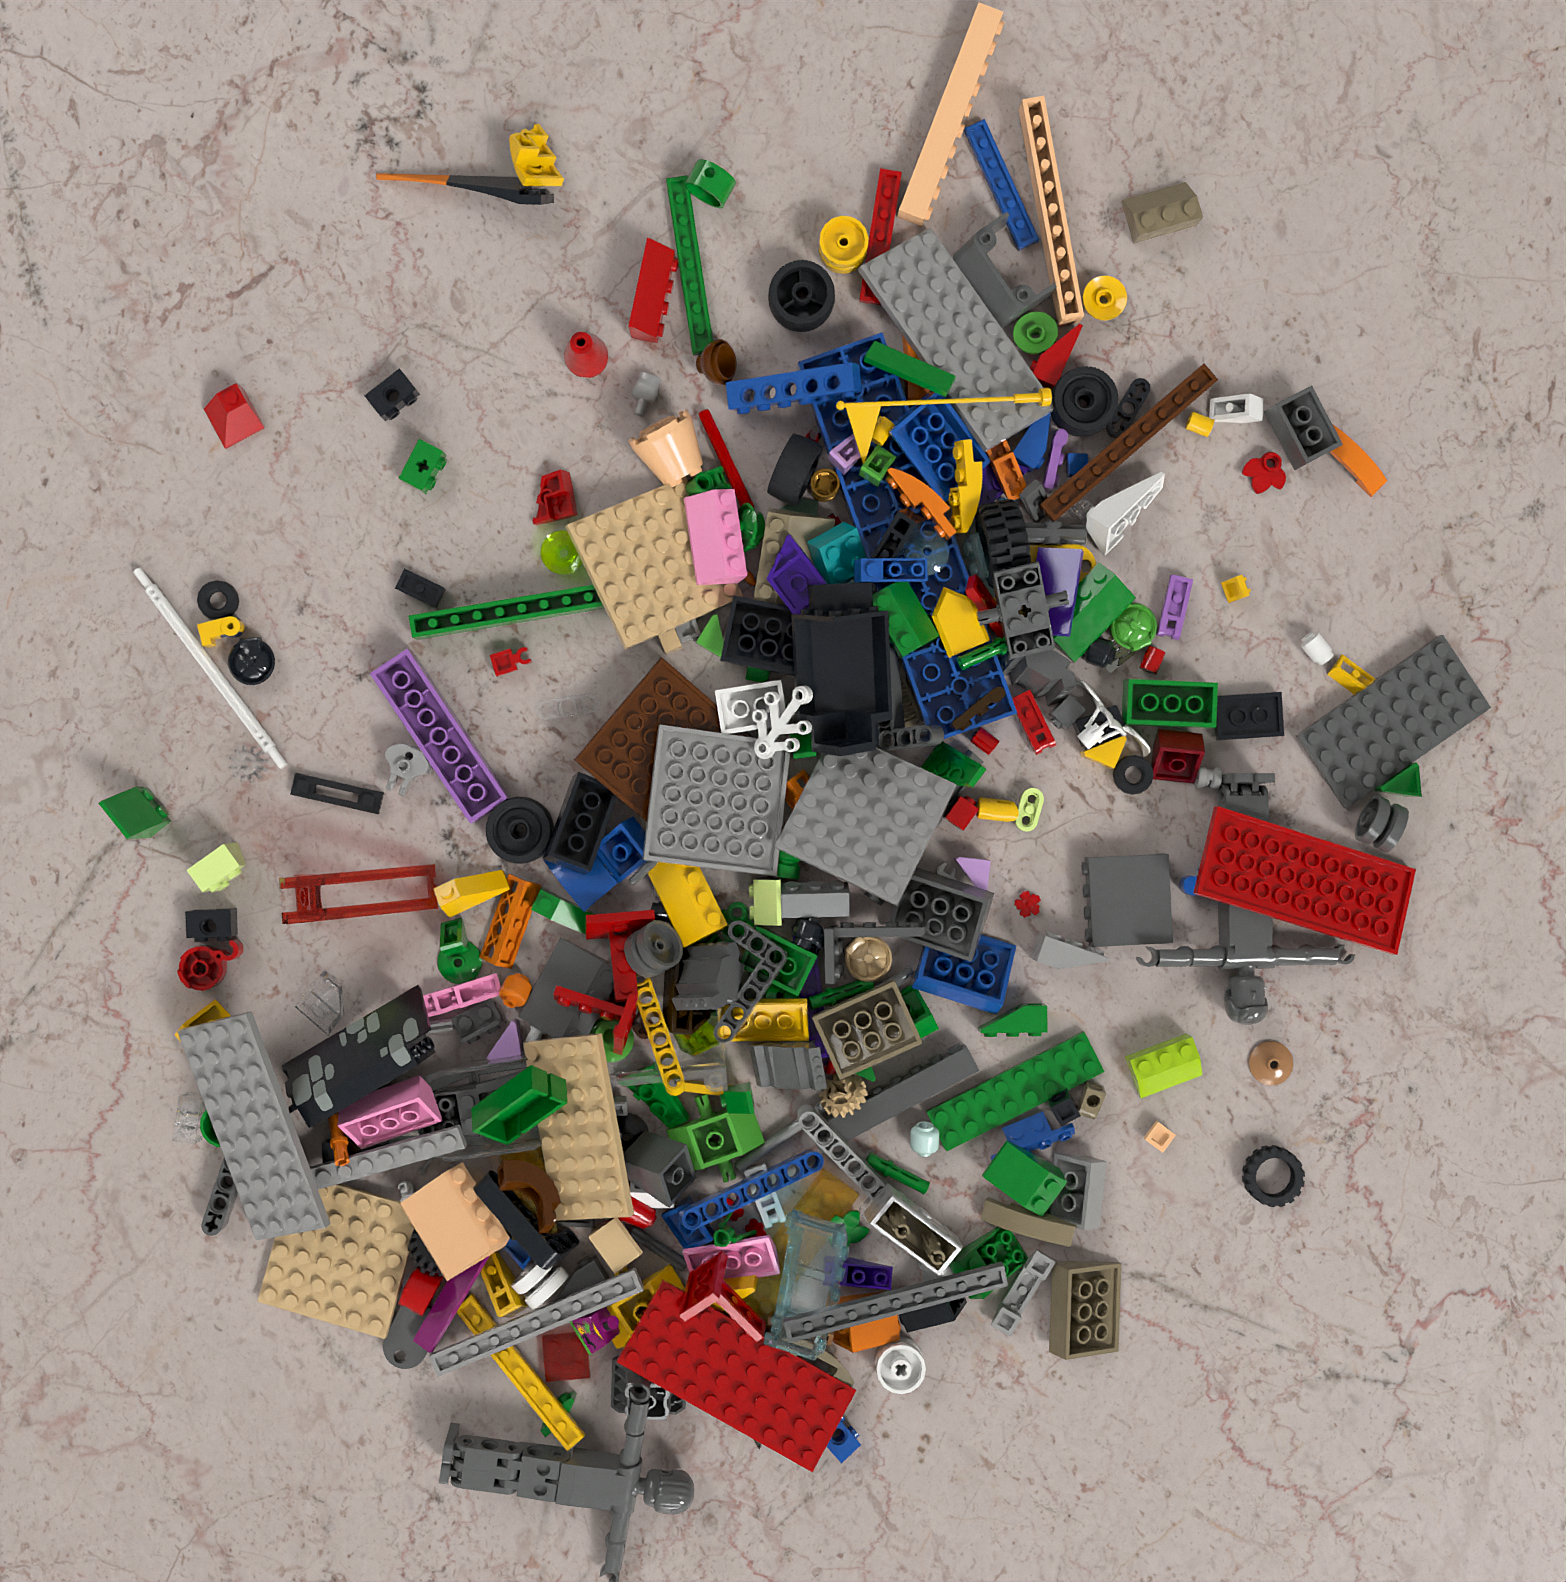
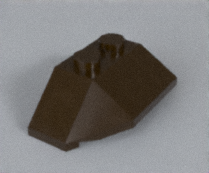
M685 947L683 948L679 963L665 970L662 1014L670 1033L692 1036L710 1019L711 1009L676 1010L671 999L679 995L675 984L679 983L684 964L682 960L690 957Z

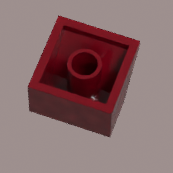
M1158 729L1153 744L1151 761L1154 774L1153 779L1194 784L1205 754L1203 734Z

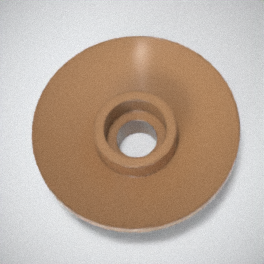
M1266 1041L1257 1045L1251 1052L1249 1069L1253 1077L1260 1083L1271 1086L1278 1085L1290 1076L1293 1069V1057L1283 1044L1275 1041ZM1272 1061L1277 1063L1275 1068L1270 1067Z

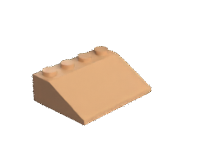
M463 1162L444 1172L400 1203L447 1281L498 1251L510 1239L500 1221L476 1195L474 1191L476 1183Z

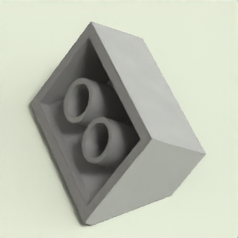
M1055 1153L1053 1165L1061 1169L1067 1183L1049 1206L1048 1213L1077 1225L1076 1228L1081 1230L1100 1228L1107 1161L1088 1156Z

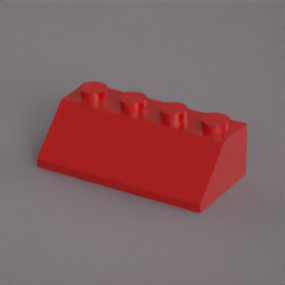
M651 238L646 240L628 327L631 338L658 343L659 337H663L665 324L662 323L663 315H668L670 303L666 301L668 293L672 294L674 280H671L672 272L677 271L679 259L675 256V250Z

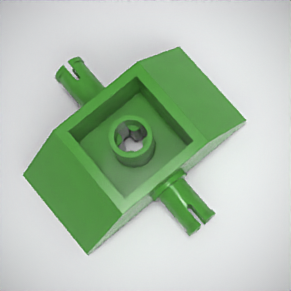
M702 1094L701 1097L698 1095L694 1097L700 1117L666 1129L668 1137L687 1145L694 1170H701L718 1164L723 1182H729L727 1172L732 1181L737 1176L730 1159L741 1156L765 1143L755 1112L753 1114H728L727 1108L716 1112L711 1107L708 1094ZM712 1134L720 1136L718 1142H715L714 1139L710 1140Z

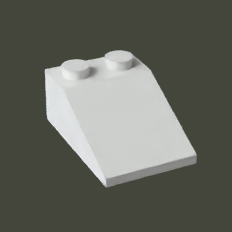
M777 680L715 690L721 733L733 734L758 730L757 723L752 719L753 712L758 709H764L767 712L766 726L767 729L772 728L769 705L764 701V696L768 692H777L779 694L780 701L778 704L781 717L787 708L783 681ZM773 695L770 696V701L772 703L774 701ZM759 712L758 718L761 720L762 714Z

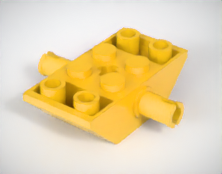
M671 1264L642 1280L641 1282L644 1286L642 1292L606 1306L611 1316H616L619 1321L620 1333L612 1339L617 1349L625 1346L644 1312L643 1309L639 1310V1307H647L662 1279L685 1291V1286ZM623 1267L622 1270H619L614 1275L616 1276L628 1271L627 1267Z

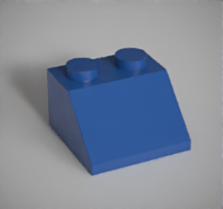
M633 816L621 822L602 839L597 852L599 858L619 883L647 862V860H642L646 832Z

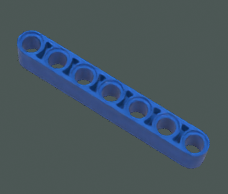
M811 1150L799 1153L683 1208L678 1216L679 1222L689 1230L702 1227L819 1171L823 1167L824 1159L820 1153ZM814 1155L816 1159L815 1164L809 1167L807 1159L809 1156ZM794 1164L796 1172L793 1176H789L787 1169L790 1165ZM774 1174L776 1182L769 1186L767 1178L769 1175ZM754 1183L756 1191L753 1195H748L747 1187ZM730 1193H734L736 1196V1200L732 1205H728L726 1201ZM713 1202L716 1207L715 1211L708 1215L706 1207L709 1203ZM693 1212L695 1220L693 1223L687 1224L685 1221L686 1215Z

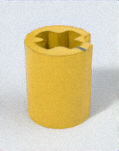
M1191 412L1185 429L1208 437L1215 420Z
M879 416L871 441L879 446H883L890 436L889 431L895 424L886 417Z

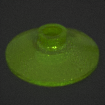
M567 530L554 531L544 539L540 554L542 562L550 571L566 575L575 572L582 565V561ZM567 550L568 555L561 557L560 551Z

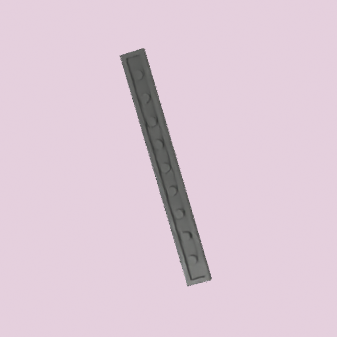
M1002 1262L782 1318L787 1341L791 1343L1006 1287L1008 1283L1005 1267Z

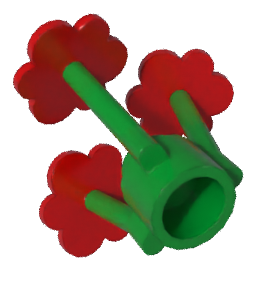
M731 1198L726 1199L728 1205H732L735 1202ZM739 1208L723 1216L722 1222L718 1224L719 1227L713 1235V1244L719 1247H726L731 1242L736 1243L744 1238L767 1236L764 1224L762 1222L759 1223L755 1218L750 1219L749 1224L745 1226L746 1233L735 1235L734 1229L727 1226L726 1223L729 1219L737 1221L739 1217L744 1215L743 1208Z

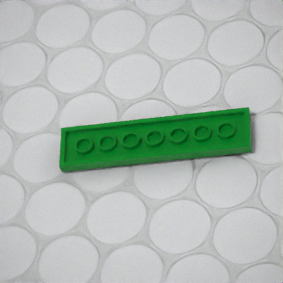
M1082 1031L926 1110L933 1125L939 1130V1138L947 1152L1048 1101V1099L1066 1088L1070 1090L1105 1071L1086 1033Z

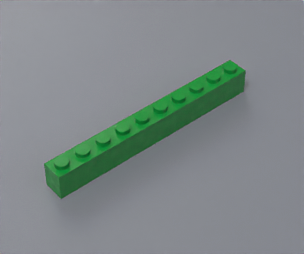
M594 585L409 615L408 617L412 638L421 640L605 608Z

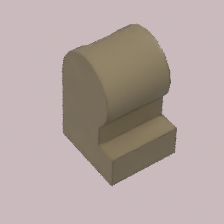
M1086 1081L1084 1082L1083 1092L1077 1106L1081 1116L1094 1120L1101 1109L1106 1092L1104 1086Z

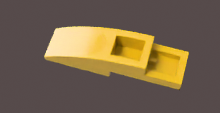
M972 439L956 441L953 447V457L956 460L955 480L958 482V487L950 488L948 499L952 507L950 522L956 533L968 532L975 517L981 495L982 462H974Z

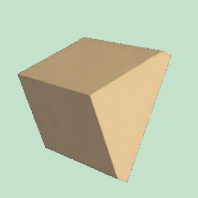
M618 1217L596 1225L588 1236L614 1274L643 1253Z

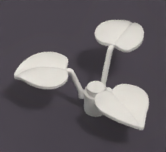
M1075 679L1076 684L1086 689L1092 695L1097 706L1088 723L1084 725L1086 729L1077 735L1080 741L1090 749L1097 742L1101 743L1103 740L1119 733L1125 737L1126 732H1128L1139 743L1143 757L1147 756L1151 751L1147 742L1128 724L1122 727L1104 707L1095 691L1085 681ZM1101 711L1108 720L1100 727L1096 723L1092 726L1093 721ZM1108 725L1110 728L1117 729L1102 736L1104 734L1103 729Z

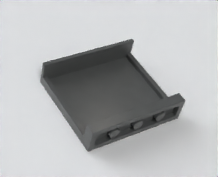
M1169 854L1085 857V862H1082L1081 869L1082 875L1086 876V884H1083V897H1087V906H1084V918L1088 920V929H1085V940L1089 942V946L1105 947L1173 943Z

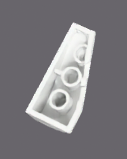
M1159 472L1102 500L1096 507L1089 509L1086 514V529L1103 555L1109 553L1124 537L1122 531L1128 524L1133 525L1141 508L1146 509L1161 491L1165 473Z

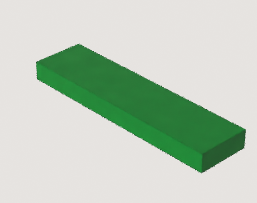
M874 341L864 357V362L946 397L956 379V376L877 341Z

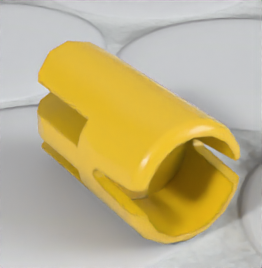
M985 797L978 799L977 808L979 810L976 813L978 819L1010 822L1018 818V808L1010 800Z

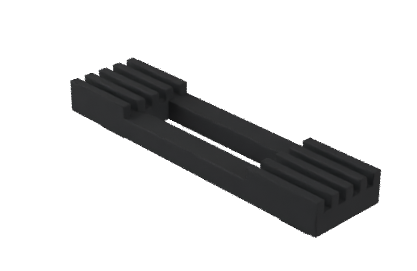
M295 773L290 795L379 814L384 792ZM321 785L359 794L358 801L352 802L317 794L315 792L316 786Z

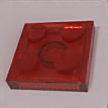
M576 1332L542 1336L546 1382L591 1377L589 1354Z

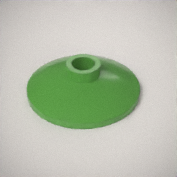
M1030 312L1022 316L1015 324L1013 330L1014 341L1018 348L1026 353H1043L1057 340V324L1046 313ZM1034 334L1040 335L1039 338H1032Z

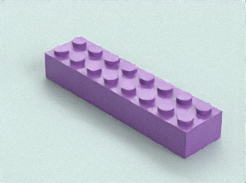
M404 650L370 673L469 823L477 822L492 812L501 802L511 798L412 650Z

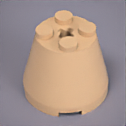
M687 409L678 412L680 415L678 417L674 415L667 416L640 431L638 439L632 437L628 440L632 450L664 485L670 484L671 487L680 484L684 476L689 474L694 476L702 471L701 465L703 461L692 417Z

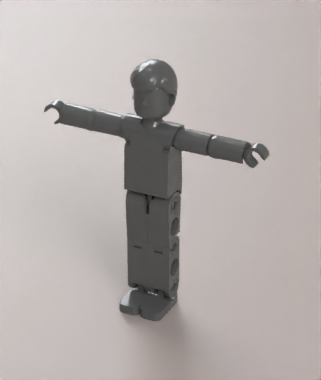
M1231 773L1222 775L1221 786L1217 795L1218 806L1269 822L1268 789L1265 785L1259 784L1274 783L1275 773ZM1218 901L1219 945L1213 946L1210 949H1192L1189 946H1180L1177 949H1154L1153 947L1145 946L1151 952L1152 959L1148 963L1141 957H1136V960L1141 966L1146 967L1154 965L1156 967L1217 966L1218 969H1238V975L1232 976L1229 979L1228 987L1225 989V1011L1232 1021L1241 1025H1252L1262 1021L1268 1013V1003L1265 997V989L1267 987H1265L1263 978L1255 975V969H1273L1275 965H1336L1337 963L1346 965L1354 960L1355 954H1349L1344 960H1341L1339 952L1344 948L1345 944L1336 945L1334 948H1314L1308 944L1301 945L1299 948H1281L1278 945H1273V918Z
M643 1378L642 1386L646 1390L645 1393L639 1394L634 1388L630 1387L632 1401L629 1417L624 1423V1430L626 1432L625 1444L619 1455L574 1447L571 1458V1452L566 1451L564 1447L515 1442L473 1435L458 1437L460 1424L452 1422L450 1423L444 1444L439 1477L440 1484L448 1485L449 1477L451 1476V1484L461 1489L505 1495L517 1492L516 1497L556 1502L555 1504L609 1510L612 1522L610 1532L605 1538L607 1553L605 1564L601 1567L599 1576L613 1573L615 1576L611 1577L609 1582H619L630 1515L634 1512L636 1496L638 1494L643 1495L644 1503L653 1507L656 1512L673 1515L686 1511L694 1499L693 1480L683 1470L651 1469L647 1472L646 1478L640 1477L643 1461L640 1456L651 1393L650 1383Z

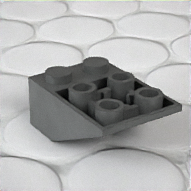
M479 1083L434 1091L433 1094L442 1117V1122L419 1129V1136L459 1124L463 1135L477 1134L472 1132L471 1108L487 1097L486 1092L478 1094L476 1085Z

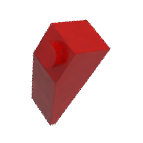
M1082 324L1075 326L1042 353L1037 361H1032L1029 368L1042 387L1050 388L1052 391L1060 379L1083 327Z

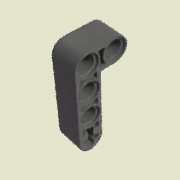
M225 1157L201 1224L202 1231L209 1236L218 1234L227 1226L238 1195L234 1181L233 1185H229L225 1180L226 1176L232 1178ZM218 1197H222L226 1201V1206L219 1204Z

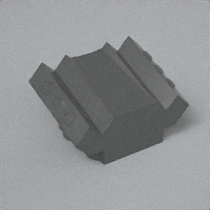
M1052 649L1010 659L1007 651L999 661L1004 676L1010 675L1012 685L1017 684L1027 691L1031 690L1034 699L1045 696L1047 706L1060 703L1076 686L1074 673L1067 669L1071 663L1070 660Z
M735 941L702 942L686 947L690 957L682 960L684 964L679 983L675 984L679 995L671 998L676 1010H715L735 1001L745 967L743 963L738 961L740 951Z
M815 1040L771 1041L749 1044L757 1086L801 1090L810 1088L814 1090L827 1089L820 1047L815 1045Z
M617 1355L612 1358L611 1407L618 1413H625L628 1418L632 1401L630 1387L634 1388L639 1394L645 1393L646 1390L642 1386V1378H646L617 1363L616 1360L619 1357ZM647 1380L651 1385L647 1420L667 1421L669 1414L676 1415L686 1408L685 1400Z

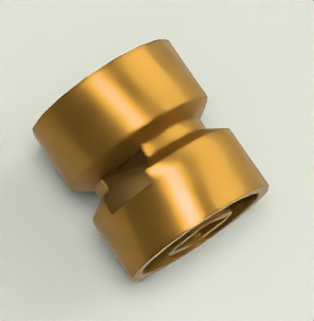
M823 468L816 471L810 483V492L813 498L825 503L832 501L839 489L840 480L838 475L830 469Z

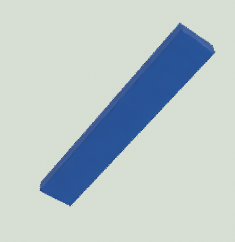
M985 119L965 127V135L1001 214L1003 215L1008 212L1010 215L1006 225L1018 251L1038 243L1039 237Z

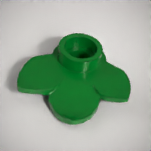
M734 902L727 909L721 910L728 924L721 930L724 942L734 941L728 934L729 925L734 921H744L754 928L752 920L748 917L749 912L745 904ZM735 909L742 911L740 917L734 916L733 911ZM740 924L734 928V934L737 937L744 935V927Z
M858 1210L848 1211L842 1218L835 1215L830 1220L828 1229L831 1233L829 1242L832 1247L838 1250L846 1249L850 1243H858L868 1234L869 1228L859 1225L860 1212Z

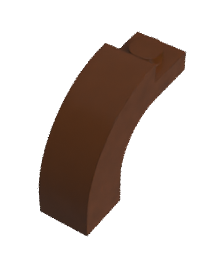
M503 1160L497 1168L499 1190H516L528 1195L536 1207L539 1233H548L556 1223L555 1209L561 1203L554 1182L543 1170L531 1163L521 1160Z

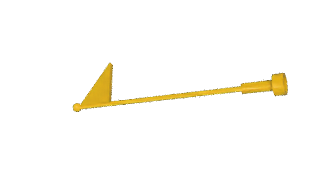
M1040 388L1038 393L1013 394V396L857 403L838 401L836 408L838 410L846 408L861 461L864 464L881 406L1013 401V403L1038 402L1040 407L1051 405L1052 393L1050 388Z

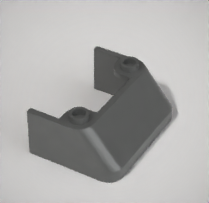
M1008 212L980 229L953 256V260L1001 328H1005L1050 298L1057 287L1053 283L1037 295L1027 285H1018L1010 290L986 254L995 247L997 241L995 233L1005 227L1010 216Z

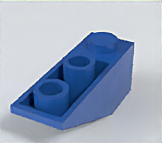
M862 558L854 560V583L928 581L927 558Z

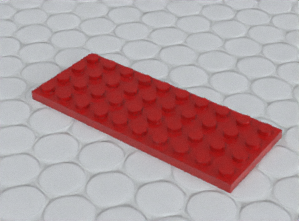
M1215 806L1193 894L1391 955H1398L1416 869Z
M662 1279L617 1358V1363L813 1473L857 1390L803 1358L796 1357L783 1350L766 1337L756 1342L750 1335L745 1333L744 1329L736 1321L711 1306H708L685 1322L679 1316L685 1291Z

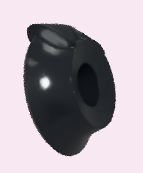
M261 637L241 638L229 653L228 667L232 676L240 683L258 685L266 681L273 673L275 656L270 646Z

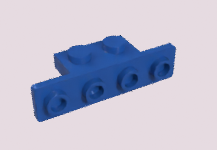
M1043 1111L1002 1128L1006 1140L1029 1152L1036 1149H1047L1052 1143L1058 1140L1061 1142L1069 1140L1075 1134L1073 1123L1052 1131ZM996 1154L990 1156L991 1161L996 1156Z

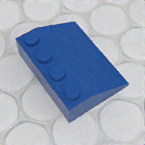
M931 391L920 400L946 399V397ZM950 403L913 405L889 431L926 484L945 502L948 500L950 488L958 487V482L955 480L956 460L953 457L954 442L972 439L974 462H982V469L991 462Z
M981 935L972 962L923 946L912 988L997 1014L1004 1004L1016 945Z

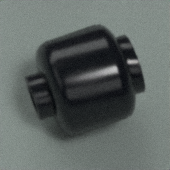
M1099 637L1084 653L1085 661L1088 664L1105 668L1108 664L1112 665L1117 648L1114 647L1113 641Z

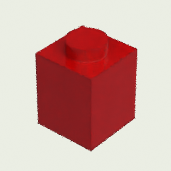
M967 795L964 798L959 796L944 818L961 831H964L979 810L975 806L977 802Z

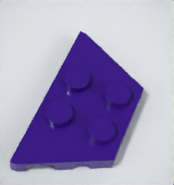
M791 534L787 535L766 579L793 614L800 613V609L809 608L808 585L828 583Z

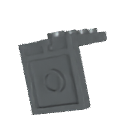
M853 922L840 923V927H827V929H824L825 984L836 983L844 974V964L840 962V953H843V940H839V937L923 936L927 931V926H921V922H908V926H899V922H885V926H876V922H863V926H854Z

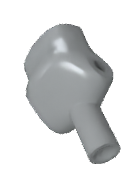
M644 372L639 373L638 380L632 391V396L638 400L634 414L643 416L647 403L657 401L661 378Z

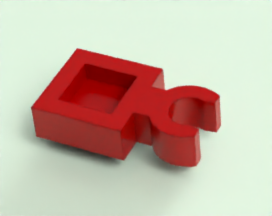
M522 647L518 649L516 654H513L510 648L489 655L496 677L518 671V663L523 665L530 664L532 662L531 659L523 660L521 658L523 652L529 651L528 648Z

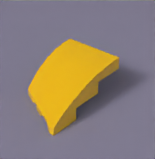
M535 124L531 130L525 128L519 133L511 134L509 137L510 152L516 174L523 186H562L564 178L554 166L556 156L546 143L549 136L540 124Z

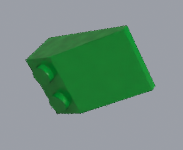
M136 786L98 803L126 839L151 838L171 822L168 818V811L162 805L156 803L154 800L155 795L147 787Z
M758 925L756 930L784 948L788 955L786 963L772 984L799 996L818 955ZM759 937L755 938L752 942L753 948L755 950L763 948V940ZM746 949L740 962L745 965L744 970L752 973L761 959ZM778 950L773 951L771 954V960L774 963H779L782 960V954ZM761 969L758 977L767 981L769 979V972Z
M1006 1140L982 1174L983 1178L1017 1203L1040 1216L1044 1215L1067 1183L1059 1167Z

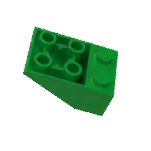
M997 1226L963 1247L951 1261L949 1267L956 1274L1002 1262L1005 1267L1006 1278H1008L1028 1260V1257L1013 1232ZM993 1290L968 1297L969 1299H984Z

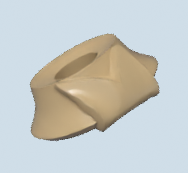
M855 937L845 948L846 967L850 974L860 981H877L885 976L890 969L892 962L890 948L879 937Z

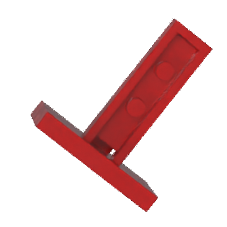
M654 910L586 915V940L609 938L615 1003L627 1002L629 994L638 996L636 972L626 960L624 946L629 935L655 921Z
M556 985L553 995L554 1000H557L559 1005L564 1007L572 1005L578 1007V1010L583 1013L591 1014L593 1012L599 1014L600 1018L613 1021L614 1019L619 1021V1024L615 1025L612 1037H614L613 1053L622 1056L636 1017L638 996L629 994L625 1007H621Z
M721 1251L689 1273L679 1316L686 1322L716 1302L729 1314L732 1320L736 1321L744 1329L747 1335H750L757 1342L764 1338L766 1322L723 1280L728 1256Z

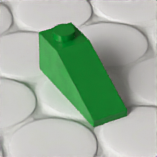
M544 888L540 890L531 908L532 911L585 935L586 915H595V913L589 910L584 912L577 904Z

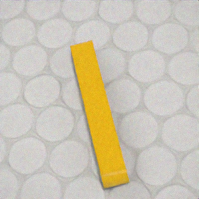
M645 978L642 983H637V1005L665 1089L670 1095L677 1096L685 1090L684 1076L651 979ZM649 996L652 998L649 1003L641 1002L644 997ZM651 1017L659 1018V1021L655 1024L648 1023ZM664 1037L666 1041L663 1044L658 1045L655 1043L657 1038ZM665 1058L673 1059L670 1065L665 1066L661 1064ZM672 1079L680 1080L679 1085L675 1087L668 1084Z

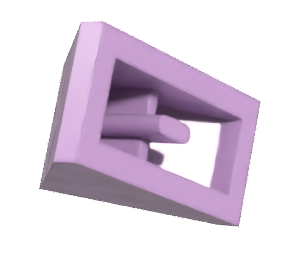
M854 435L849 436L829 453L828 460L843 475L861 458Z
M955 857L954 860L973 885L987 890L991 861Z
M516 1018L502 1034L486 1057L487 1059L495 1060L521 1055L524 1052L520 1025Z

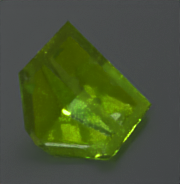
M708 1022L701 1026L692 1036L673 1033L680 1050L691 1056L719 1045V1041L714 1036L715 1028Z

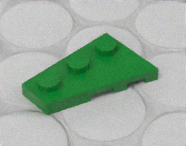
M943 741L935 747L920 767L956 785L972 788L987 770L981 764Z
M656 1062L629 1073L618 1080L620 1085L623 1087L626 1085L634 1093L633 1096L638 1101L641 1099L650 1107V1112L669 1129L686 1122L690 1118L678 1097L667 1093Z

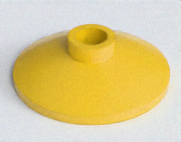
M1099 276L1092 279L1083 292L1084 308L1089 315L1098 320L1107 321L1116 318L1122 313L1127 303L1125 287L1118 279L1111 276ZM1101 297L1106 298V304L1100 302Z

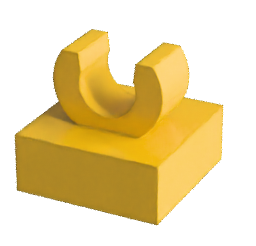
M1243 575L1221 582L1228 603L1250 595L1251 589H1247L1245 583L1247 578L1243 577Z

